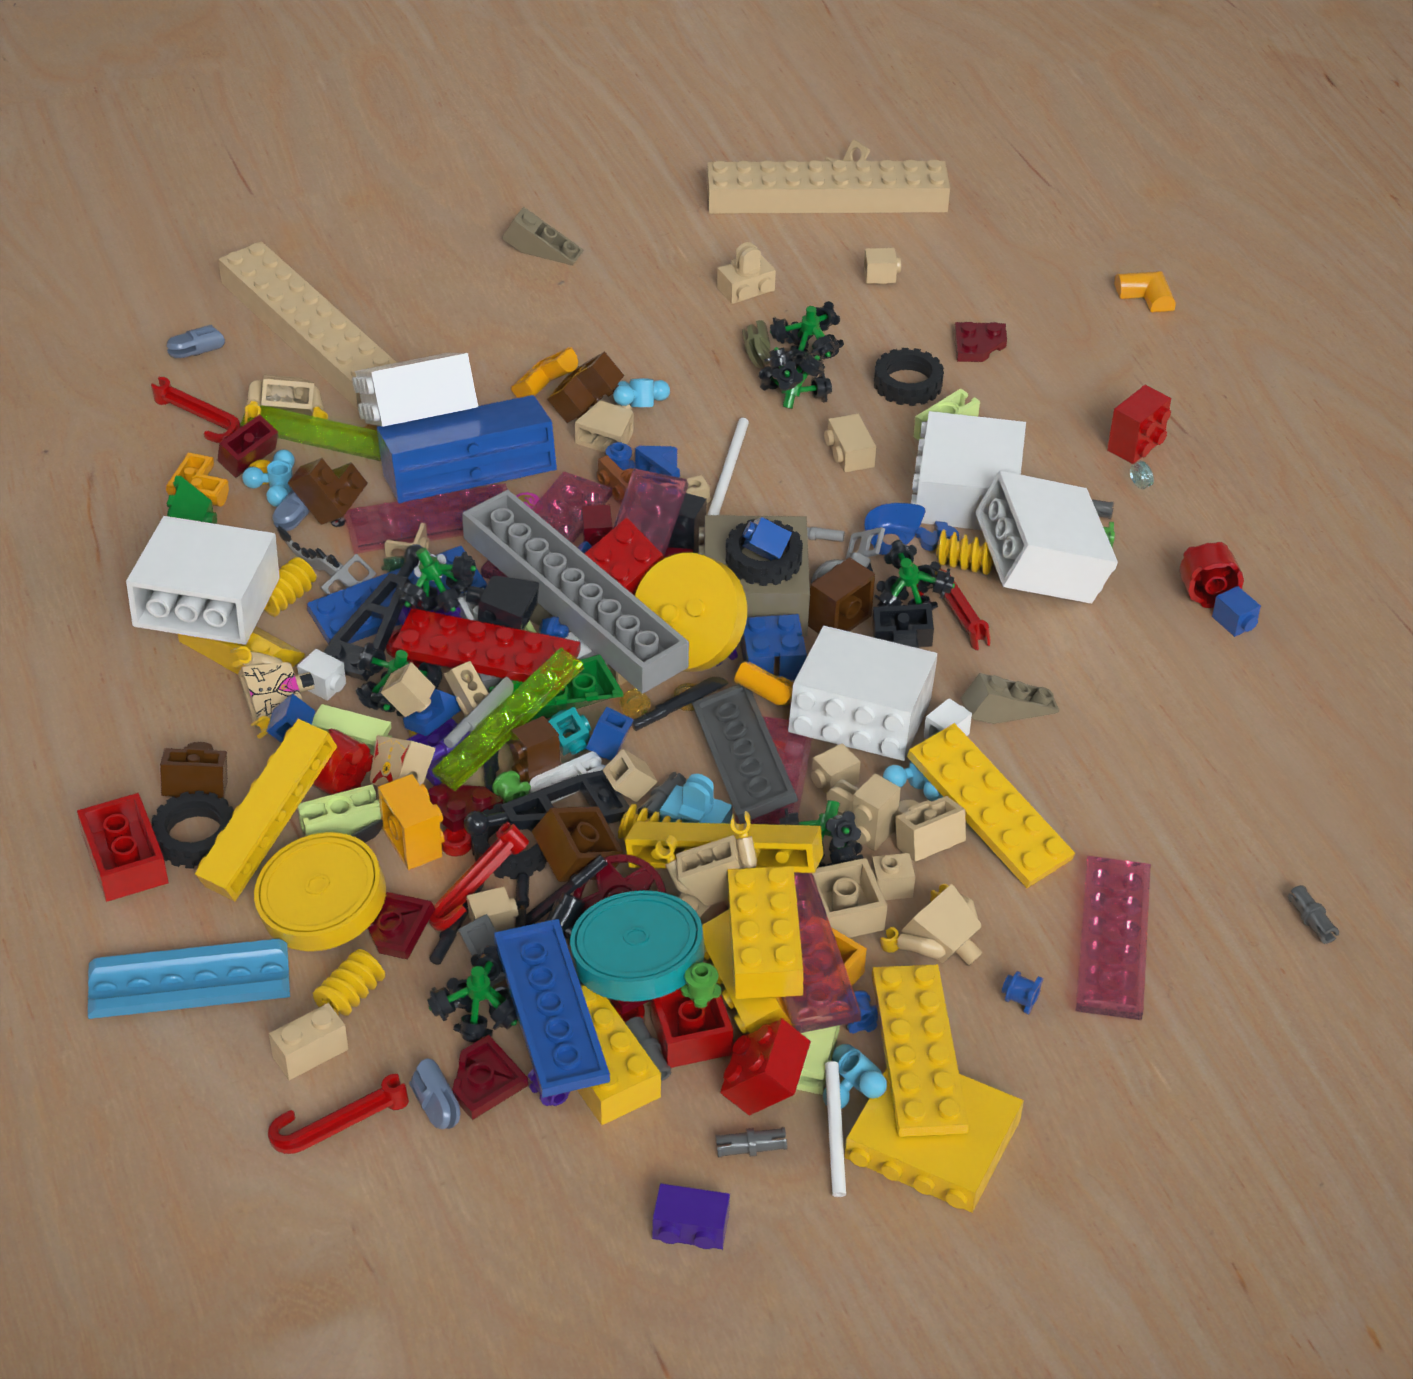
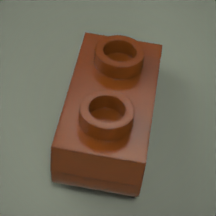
M608 455L598 459L597 479L599 483L605 486L612 493L614 499L620 501L627 510L633 508V504L636 502V491L644 489V474L640 470L633 468L622 470Z

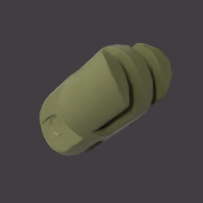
M758 320L756 321L757 327L754 324L747 326V331L742 329L745 350L750 360L757 368L764 367L763 359L770 356V340L766 323Z

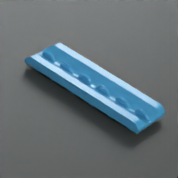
M281 939L100 957L93 959L89 963L88 1019L290 997L287 942Z

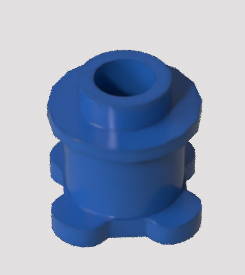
M616 442L607 447L606 455L622 470L635 468V462L630 460L632 456L630 446L622 442Z
M1019 971L1014 976L1009 974L1001 991L1006 994L1005 1001L1009 1003L1012 1000L1024 1005V1013L1029 1015L1040 995L1043 978L1038 976L1034 982L1021 976Z
M866 991L849 992L840 1004L841 1013L851 1021L848 1023L847 1029L852 1034L864 1030L871 1032L878 1026L877 1005H871L870 995Z

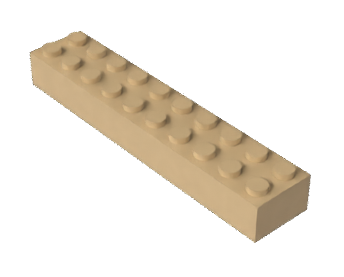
M766 160L763 162L716 161L708 162L709 214L948 212L950 184L945 161L812 160L810 162H797L789 160L786 162H773Z
M262 241L251 244L239 251L231 252L218 259L221 283L355 408L358 409V404L361 403L360 393H355L352 378L356 377L355 371L397 363Z

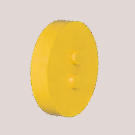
M680 553L669 556L658 562L646 573L635 593L636 598L689 641V666L683 671H703L718 665L733 652L744 633L747 621V600L743 586L729 567L713 558L697 553Z
M336 832L308 835L280 849L262 868L254 889L255 906L267 932L272 938L287 942L289 948L300 951L327 950L356 938L376 919L382 909L386 896L385 877L372 849L356 837Z

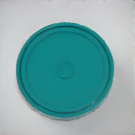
M640 890L624 892L597 902L579 917L570 936L573 964L579 980L594 993L619 1001L651 1000L678 990L686 984V970L694 963L703 962L705 955L703 927L697 912L682 899L658 891Z

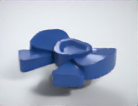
M936 521L935 528L937 530L933 533L923 527H919L916 532V537L920 538L922 548L928 551H933L937 547L943 529L946 530V537L948 539L953 532H957V540L959 541V532L954 527L948 526L947 522Z

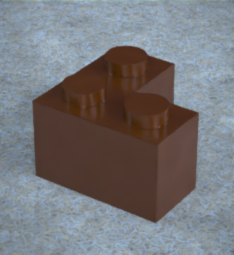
M604 351L578 366L573 372H570L547 400L568 423L575 418L579 419L589 410L590 406L599 402L603 395L611 396L625 375Z
M323 458L300 466L288 481V485L321 525L344 517L368 484L352 462L332 470Z

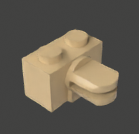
M745 242L736 249V259L731 260V264L717 268V289L731 304L775 290L776 270L761 255V251L753 243Z
M875 773L860 788L841 779L827 792V801L833 800L840 803L839 812L851 811L854 813L856 827L861 830V836L856 841L861 845H865L875 851L896 830V816H898L901 788Z
M948 796L932 802L927 800L920 804L913 799L900 801L898 816H896L897 848L903 853H910L911 859L916 862L966 841L965 809Z

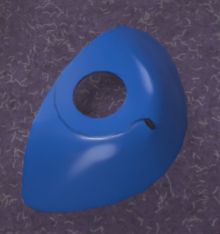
M889 503L878 506L867 514L864 523L865 531L883 527L885 528L884 535L895 534L903 544L907 545L914 538L926 513L925 508L921 505L910 503ZM874 535L871 539V544L874 546V548L877 543L878 535ZM882 540L879 554H888L892 546Z

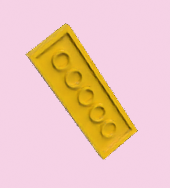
M955 723L909 749L908 759L943 797L948 796L965 809V821L1026 888H1029L1073 860L1075 852Z
M938 964L873 967L872 981L898 1137L967 1134L969 1123Z

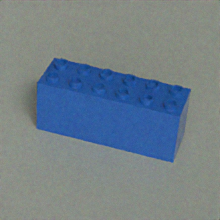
M534 395L377 427L383 476L398 503L557 470L552 420Z

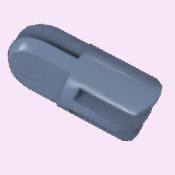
M208 325L171 337L167 341L166 346L171 357L185 358L219 349L224 345L225 339L216 328Z
M291 490L275 509L272 518L276 528L281 526L286 531H290L296 528L310 511L296 493Z
M424 1059L417 1066V1070L414 1072L409 1085L430 1122L436 1128H453L459 1122L461 1115L459 1103L438 1064L432 1059Z

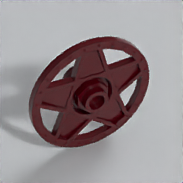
M619 854L605 857L608 865L596 874L598 892L581 899L585 885L588 883L586 882L581 888H577L574 891L573 896L585 902L582 910L584 913L588 908L607 897L624 892L649 890L654 880L658 892H667L660 874L648 862L636 856ZM631 863L642 868L623 878L612 864Z

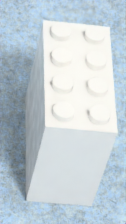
M444 353L355 371L356 377L352 378L355 393H360L361 403L358 404L361 420L365 419L366 424L388 426L478 407L468 353Z
M929 411L927 422L922 421L920 438L925 439H919L918 456L916 458V473H914L912 490L917 495L912 494L911 504L921 505L925 508L926 513L921 523L935 525L936 521L947 522L948 526L982 530L975 511L999 470L1021 475L1026 422Z
M999 470L975 513L1002 586L1092 604L1098 593L1102 591L1110 574L1116 569L1118 561L1087 488Z
M163 516L126 580L133 627L246 645L280 579L275 533Z
M823 625L793 683L788 732L838 745L843 743L846 747L904 761L931 701L938 653Z

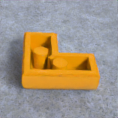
M1162 271L1125 273L1115 276L1114 285L1120 299L1145 298L1150 312L1175 311L1176 302Z
M568 347L539 360L511 386V391L517 398L530 395L536 396L552 380L576 370L578 366L576 353L572 347Z
M188 452L167 483L166 492L168 495H175L176 488L173 485L175 476H182L212 500L213 506L222 507L227 500L229 485L227 479L208 476L214 467L213 457Z
M751 662L741 663L735 675V683L773 704L791 705L794 682L783 676H775Z

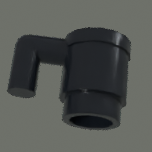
M562 892L545 921L559 919L564 937L570 940L572 929L576 921L583 914L582 910L585 902Z

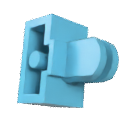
M692 774L683 787L675 786L660 809V822L668 815L671 816V822H676L680 819L684 823L731 824L733 805L713 798L714 785L708 777L702 774Z

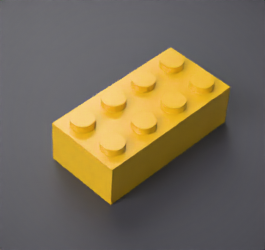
M794 866L728 869V901L735 999L803 996V961Z
M582 984L581 989L610 1073V1082L578 1089L577 1091L602 1126L661 1098V1072L610 1001Z

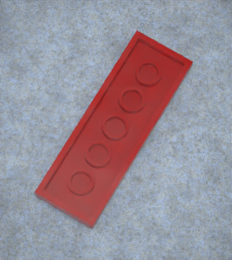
M411 609L392 645V656H395L398 650H404L408 653L407 659L455 668L471 661L476 672L500 678L507 676L510 680L563 690L581 651L580 641L420 609Z

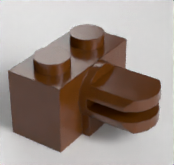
M544 716L526 724L520 717L514 718L512 723L509 721L502 723V736L509 745L514 760V765H512L511 769L520 775V782L530 783L537 775L561 765L559 733Z
M193 742L184 747V749L165 748L160 763L161 796H174L177 798L184 792L195 794V791H204V794L209 795L211 792L217 794L218 798H224L228 783L227 751L214 750L212 745L206 742Z

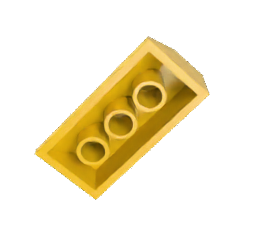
M255 626L246 645L178 634L179 642L237 675L245 665L233 667L232 662L239 660L237 654L230 653V651L240 646H246L253 652L280 658L283 663L289 662L292 668L305 658L304 652Z
M729 910L703 924L704 957L706 960L711 958L714 964L712 966L718 971L717 983L724 984L726 989L721 993L731 1009L735 1007L738 1012L734 1019L743 1034L747 1032L752 1033L761 1026L769 1025L781 1018L799 1031L782 997L735 999Z

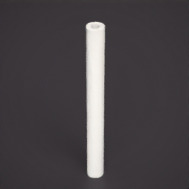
M830 1061L825 1063L832 1196L843 1197L846 1196L839 1064L838 1062Z

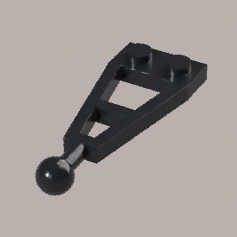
M413 544L407 547L404 552L405 562L397 575L389 573L335 634L324 650V653L344 662L345 675L368 681L370 676L366 674V671H361L357 668V661L364 647L350 644L348 641L370 616L383 620L373 641L374 648H380L383 652L385 651L404 606L400 602L397 589L398 587H404L406 583H411L408 578L414 568L418 566L419 558L416 552L424 548L421 545ZM396 588L389 606H381V603Z
M603 770L577 775L501 804L499 813L485 815L480 811L470 812L464 819V828L472 836L483 835L488 827L503 825L506 822H509L511 825L514 824L519 830L534 829L549 809L554 808L550 801L579 790L591 807H599L608 824L621 821L630 806L623 795L614 790ZM535 807L540 811V814L517 815Z

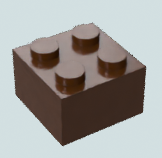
M849 557L841 564L835 565L832 570L822 577L815 579L810 585L808 627L818 634L823 625L850 632L871 617L875 573Z
M598 806L550 808L532 831L558 882L569 881L574 873L580 872L600 854L604 858L624 854ZM614 863L612 865L616 868L619 865V863ZM596 875L590 880H597Z

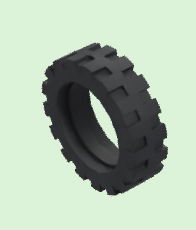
M909 348L893 349L888 354H882L881 359L878 358L876 361L874 388L878 389V394L881 397L885 396V399L889 402L895 401L898 405L909 404V406H916L917 403L923 405L928 403V400L933 401L936 399L937 394L941 393L944 367L942 364H939L940 360L937 357L933 358L932 354L927 351L924 353L921 352V349L914 348V350H909ZM900 370H912L922 373L928 379L918 383H904L895 380L890 374Z
M755 519L748 520L746 524L740 523L736 526L735 530L732 529L729 532V538L726 539L725 562L738 579L741 580L743 578L749 584L759 583V586H767V583L778 585L781 584L782 580L788 581L792 578L793 574L799 572L802 565L803 542L800 540V534L797 531L794 532L792 526L788 524L783 525L782 521L779 520L770 521L792 532L784 549L786 554L780 559L772 561H758L742 553V550L745 548L743 543L746 539L743 537L744 530L750 521L754 522Z
M195 791V794L184 792L180 794V797L175 798L173 796L166 800L167 804H161L158 807L157 815L152 817V828L164 861L167 862L169 860L171 865L176 867L185 865V868L192 869L194 866H198L203 857L207 856L215 844L217 835L225 829L234 812L233 807H229L228 801L223 797L219 799L215 793L210 792L208 795L204 794V791ZM197 816L208 817L220 824L219 829L203 841L192 843L180 842L169 835L170 830L177 823L187 818Z
M501 803L494 805L491 810H484L482 813L485 815L499 813ZM536 807L517 815L540 814V811ZM502 825L488 827L487 831L480 836L471 835L473 856L475 855V862L490 847L488 843L489 838ZM536 843L526 851L515 855L511 853L493 873L495 877L502 879L504 876L510 877V879H517V876L522 873L530 877L536 870L538 872L542 871L547 860L538 843Z

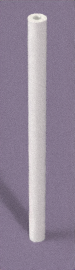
M740 418L707 515H719L749 424L746 418Z

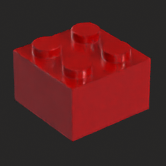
M1145 384L1114 408L1107 451L1134 464L1142 457H1146L1154 447L1161 445L1167 437L1166 426L1171 415L1170 404L1172 398Z
M627 517L584 553L634 596L646 573L658 562L665 559L664 555Z
M681 988L668 995L651 999L652 1023L661 1045L663 1057L670 1068L732 1055L733 1028L721 995L707 1002V1006L704 1008L695 1007L694 1002L689 997H684L681 994Z
M783 1018L769 1025L765 1024L746 1036L739 1037L732 1047L733 1055L729 1066L723 1074L724 1082L720 1093L749 1116L795 1095L811 1041Z

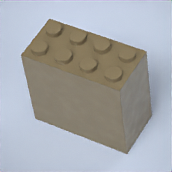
M705 515V527H699V544H704V546L699 545L698 554L718 560L727 567L728 564L725 562L726 539L729 538V532L732 529L735 530L736 526L740 523L746 524L748 520H756L763 517L773 522L774 520L782 521L783 525L788 524L792 526L793 531H797L800 534V540L803 542L802 565L799 572L793 574L790 580H782L781 584L778 585L767 583V586H759V583L755 582L754 584H749L743 578L740 582L746 595L747 617L799 614L802 636H807L810 599L807 516ZM747 548L742 550V553L751 559L770 561Z

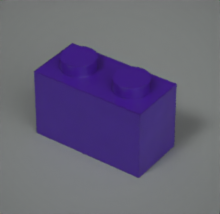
M660 1183L653 1215L652 1239L661 1240L667 1244L682 1243L695 1245L702 1249L716 1248L723 1250L730 1211V1194Z

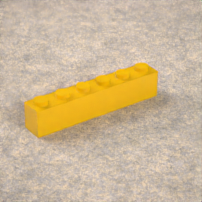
M297 719L293 727L287 730L283 742L277 751L269 757L267 766L259 778L253 781L249 793L243 802L235 808L231 820L225 829L217 835L215 844L207 856L203 857L199 862L195 875L206 888L236 902L337 748V745L327 731L300 719Z
M636 821L625 838L627 855L639 857L654 868L667 869L665 866L668 864L667 860L656 855L655 846L658 840H660L664 848L670 849L666 842L668 835L674 836L677 840V847L674 851L675 856L677 853L732 835L736 839H739L738 833L732 830L731 824ZM750 824L748 836H752L756 852L757 864L755 868L794 866V872H816L824 855L821 826ZM628 863L630 868H642L641 866Z

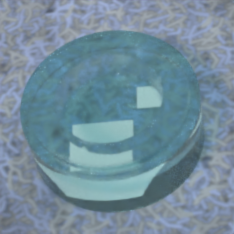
M1144 461L1131 465L1130 476L1138 488L1145 489L1153 485V473Z

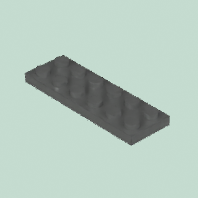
M737 684L692 702L740 824L746 822L745 811L749 813L752 820L798 801L752 691Z

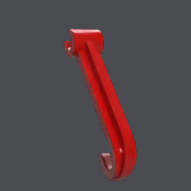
M158 377L160 386L151 384L154 401L157 404L166 405L171 403L227 430L220 434L205 431L204 437L209 441L220 443L241 428L237 417L172 387L169 379L166 377Z
M954 581L955 587L951 589L950 594L945 593L944 598L968 633L971 647L979 650L978 640H984L987 646H990L989 624L984 620H980Z
M506 822L499 828L496 833L498 839L434 905L435 910L429 919V924L434 930L444 931L454 924L466 912L463 904L467 901V895L473 894L511 853L513 855L518 854L527 847L529 840L514 824L511 825L509 822Z
M390 1074L382 1080V1088L289 1135H281L279 1133L280 1130L296 1118L294 1111H287L274 1119L269 1126L268 1138L270 1144L278 1152L295 1154L387 1107L392 1110L403 1109L409 1103L405 1083H400L399 1074Z

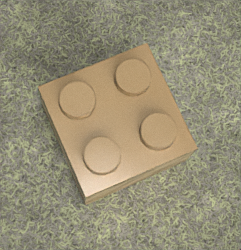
M867 858L817 868L815 873H805L804 897L806 902L811 904V914L813 917L848 938L885 930L887 903Z

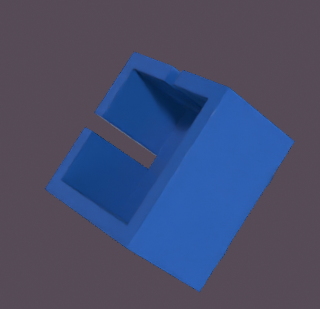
M799 614L747 617L744 633L740 640L743 662H751L774 675L775 657L779 656L778 676H783L790 681L795 680L807 658Z

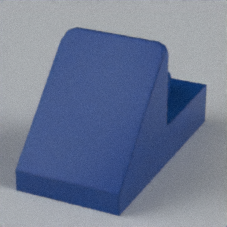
M638 446L635 448V469L640 470L657 485L679 481L680 469L677 468V448L673 446Z
M434 689L430 697L431 703L421 713L416 711L403 718L405 729L424 736L429 735L461 711L456 701V696Z

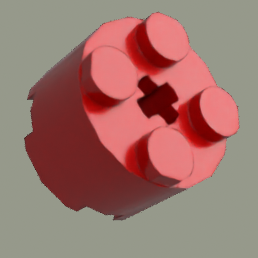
M1205 543L1196 547L1192 546L1183 553L1184 558L1181 561L1179 572L1192 601L1201 603V606L1204 608H1214L1216 596L1237 586L1242 589L1244 583L1242 571L1232 551L1225 543Z
M329 729V734L337 748L312 786L329 795L361 787V782L365 778L366 773L372 769L373 755L370 754L369 747L338 729Z

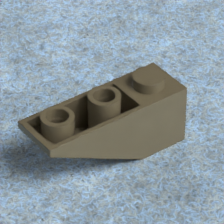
M525 207L516 215L502 237L503 240L521 253L572 266L584 251Z
M982 673L978 674L961 697L965 708L972 713L971 719L992 724L1056 714L1060 711L1053 693L1045 687H1036L1021 681L1015 682L996 675L991 676Z

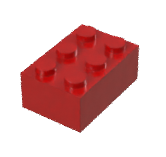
M139 793L77 810L82 836L106 902L169 883L164 857Z

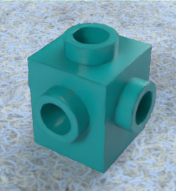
M575 707L567 711H559L548 721L559 733L560 751L563 756L569 753L575 755L587 747V743L590 740L589 731L592 728L584 714L579 715ZM568 732L573 733L567 738L564 737V735Z

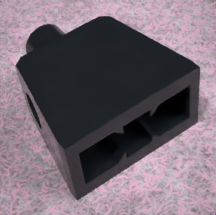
M493 576L485 589L470 585L466 594V602L479 606L478 621L525 630L538 603L539 583Z

